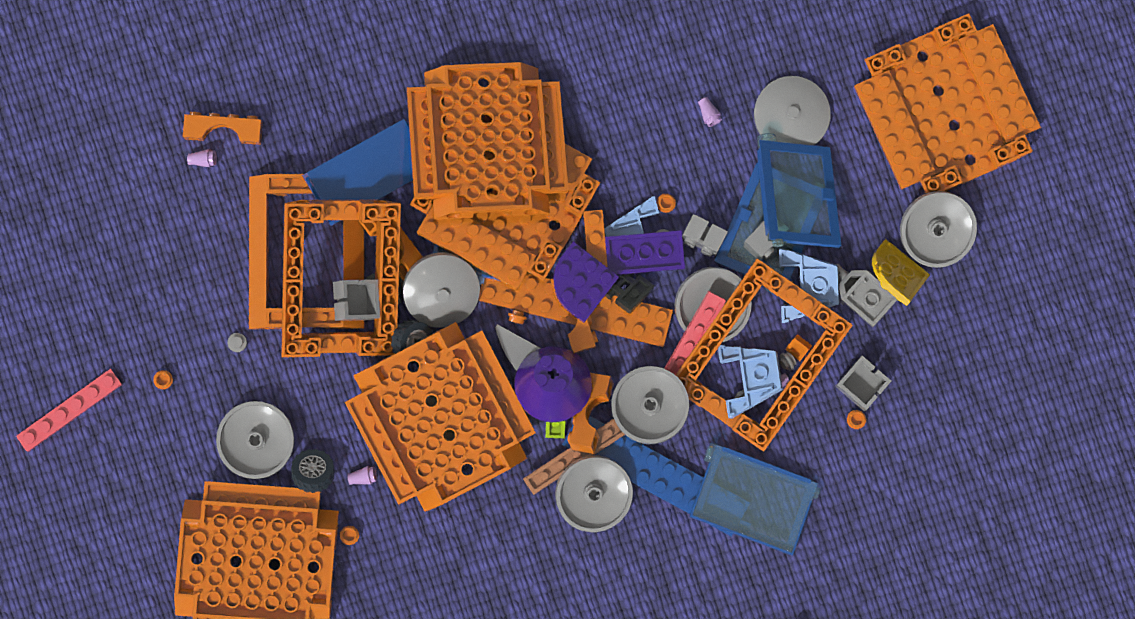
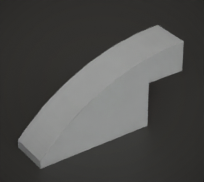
M496 325L495 328L501 347L517 372L522 361L529 354L541 348L500 325Z

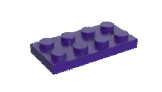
M682 230L605 237L607 266L616 275L685 269Z

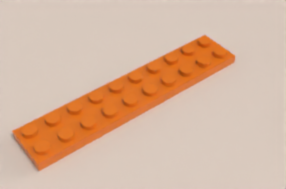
M527 273L517 290L502 281L485 278L484 284L481 285L478 301L572 325L577 324V318L568 312L559 300H556L550 279L548 278L543 281ZM604 296L590 314L592 324H589L591 330L664 347L673 310L641 302L629 314L615 303L618 296H613L611 299Z

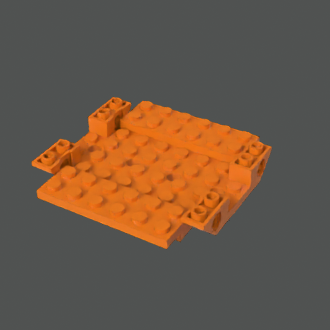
M968 13L938 26L933 31L902 45H895L864 59L872 78L854 85V88L901 190L916 183H921L925 193L934 191L946 192L1033 152L1025 135L1041 127L993 24L977 31ZM925 52L928 58L922 62L918 60L917 54ZM935 86L942 87L943 95L936 96L933 93V88ZM952 120L957 121L959 129L951 130L949 122ZM972 155L975 158V163L968 165L965 162V156Z
M521 62L444 65L424 73L425 87H407L414 200L434 199V219L473 218L474 213L511 211V216L550 214L549 197L547 194L568 193L560 81L541 82L539 80L538 68ZM481 79H486L489 85L481 87L478 82ZM484 115H488L491 117L492 121L490 123H484L482 122L481 117ZM492 152L495 158L487 160L484 157V153ZM494 188L498 194L495 197H491L487 194V190Z
M485 115V117H481V120L484 123H490L492 121L491 117L488 115ZM565 144L569 191L568 193L547 194L549 197L550 214L511 216V211L474 213L473 218L434 219V199L414 200L413 198L410 206L426 214L425 219L417 230V234L450 253L461 257L468 263L516 290L528 272L544 281L600 185L599 181L585 174L592 158ZM492 152L484 153V157L487 160L495 158ZM493 188V191L487 194L491 197H495L498 193ZM556 221L559 223L560 228L553 231L550 229L549 223Z
M454 322L406 349L353 375L362 393L345 401V404L398 505L417 496L423 510L426 512L508 471L527 459L519 442L536 432L482 330L465 339L459 326ZM416 361L419 364V369L416 372L409 371V362ZM430 395L437 398V403L434 406L426 404V398ZM446 430L454 431L455 437L453 440L448 441L444 438ZM465 464H470L473 467V472L469 475L463 474L461 470Z
M205 481L203 500L185 499L180 523L174 593L175 615L191 616L193 619H330L339 511L319 510L321 495L319 491L307 493L299 488ZM195 553H200L203 557L200 564H195L192 561ZM239 556L242 562L239 567L232 566V557ZM272 559L280 561L279 569L272 570L269 564ZM311 562H317L319 565V570L316 573H311L308 569V565Z

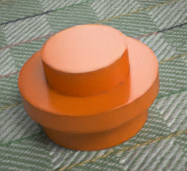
M662 194L658 197L657 207L661 212L669 213L675 208L676 201L672 195Z
M513 310L512 313H508L509 321L524 324V320H527L524 312Z
M161 370L155 374L153 381L157 388L164 390L172 385L173 377L168 371Z
M853 410L847 416V424L852 429H860L866 423V416L860 410Z
M346 526L340 532V539L346 545H353L359 539V532L353 526Z

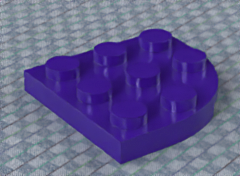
M575 242L571 243L559 259L553 275L555 294L559 302L568 312L583 323L619 278L618 275Z

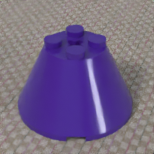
M551 346L538 349L522 361L516 372L515 393L517 399L529 415L544 422L568 420L582 411L591 395L592 379L586 363L580 356L566 348Z

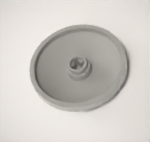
M786 76L772 81L762 90L755 104L754 122L759 135L764 141L814 146L822 139L828 129L830 106L826 95L815 83L798 76Z
M945 191L929 192L915 199L906 209L900 224V236L905 250L914 260L928 267H946L961 260L973 246L977 233L976 218L971 207L959 196Z
M433 253L421 258L409 269L403 283V299L408 311L416 320L431 327L442 328L454 322L458 324L474 310L480 294L479 280L473 267L461 257L451 253Z
M720 267L703 268L688 276L679 287L675 298V314L682 329L686 331L708 290L724 298L727 302L742 279L732 271ZM751 302L723 342L735 337L745 327L751 313Z
M655 366L641 367L626 374L617 384L612 396V413L617 426L627 437L643 444H658L671 439L682 429L689 413V398L681 380L670 371Z
M258 401L246 402L230 410L222 419L217 431V450L223 463L235 474L250 479L266 478L281 470L290 459L294 448L293 428L285 414L273 405Z
M586 456L571 463L560 475L555 490L556 504L562 517L571 526L585 532H600L618 524L629 511L633 498L632 484L626 471L614 460L603 456Z

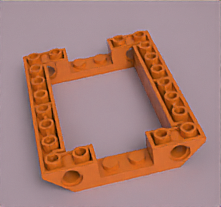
M264 174L249 177V329H282V308H268L269 196L267 194H274L276 196L313 194L302 176L303 174ZM343 220V280H364V228L359 220ZM302 308V328L364 329V320L335 321L334 308Z
M297 200L284 203L281 357H320V353H356L358 356L395 354L392 351L391 338L394 330L397 328L401 203L384 200ZM324 220H360L362 223H374V221H377L375 280H378L380 318L374 319V332L302 333L303 221H310L311 223H324Z
M756 259L676 376L683 383L690 401L704 408L764 452L853 325L777 271ZM763 285L812 321L825 328V330L761 422L758 423L744 412L732 419L728 418L726 400L696 379Z

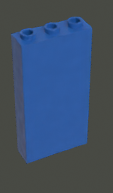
M403 119L303 174L302 176L315 199L378 200L412 181L409 123ZM328 220V222H329L330 225H333V224H335V223L341 221V220Z

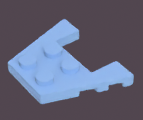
M655 196L604 228L606 237L644 234L640 219L659 214Z
M784 248L779 249L780 267H800V285L802 290L828 308L840 303L838 265ZM790 304L781 306L782 323L805 316Z
M725 345L718 347L720 363L740 360L745 393L744 397L726 400L728 418L732 419L783 390L776 351L727 347Z

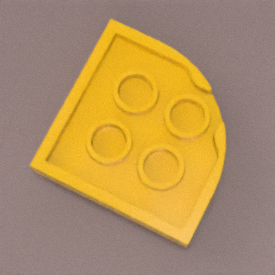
M887 239L881 243L873 254L872 266L881 287L888 290L898 301L907 306L930 274Z

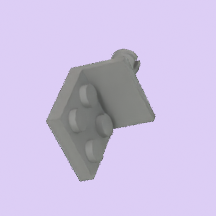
M836 264L838 265L840 303L849 306L871 327H874L897 301L896 297L888 290L883 289L880 281L867 270H854L849 273L840 264Z

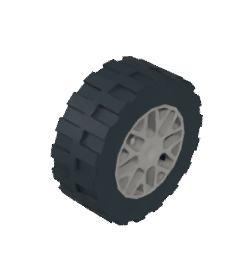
M415 320L403 321L394 330L391 338L393 353L396 354L433 334L432 329L423 322Z
M307 449V451H302L299 455H296L291 466L292 480H294L295 486L297 485L300 490L302 489L307 493L321 492L323 489H327L331 485L332 479H334V465L330 455L318 449Z

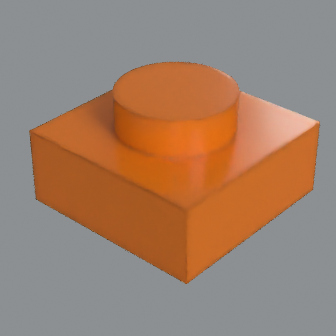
M797 334L785 350L801 361L812 345Z

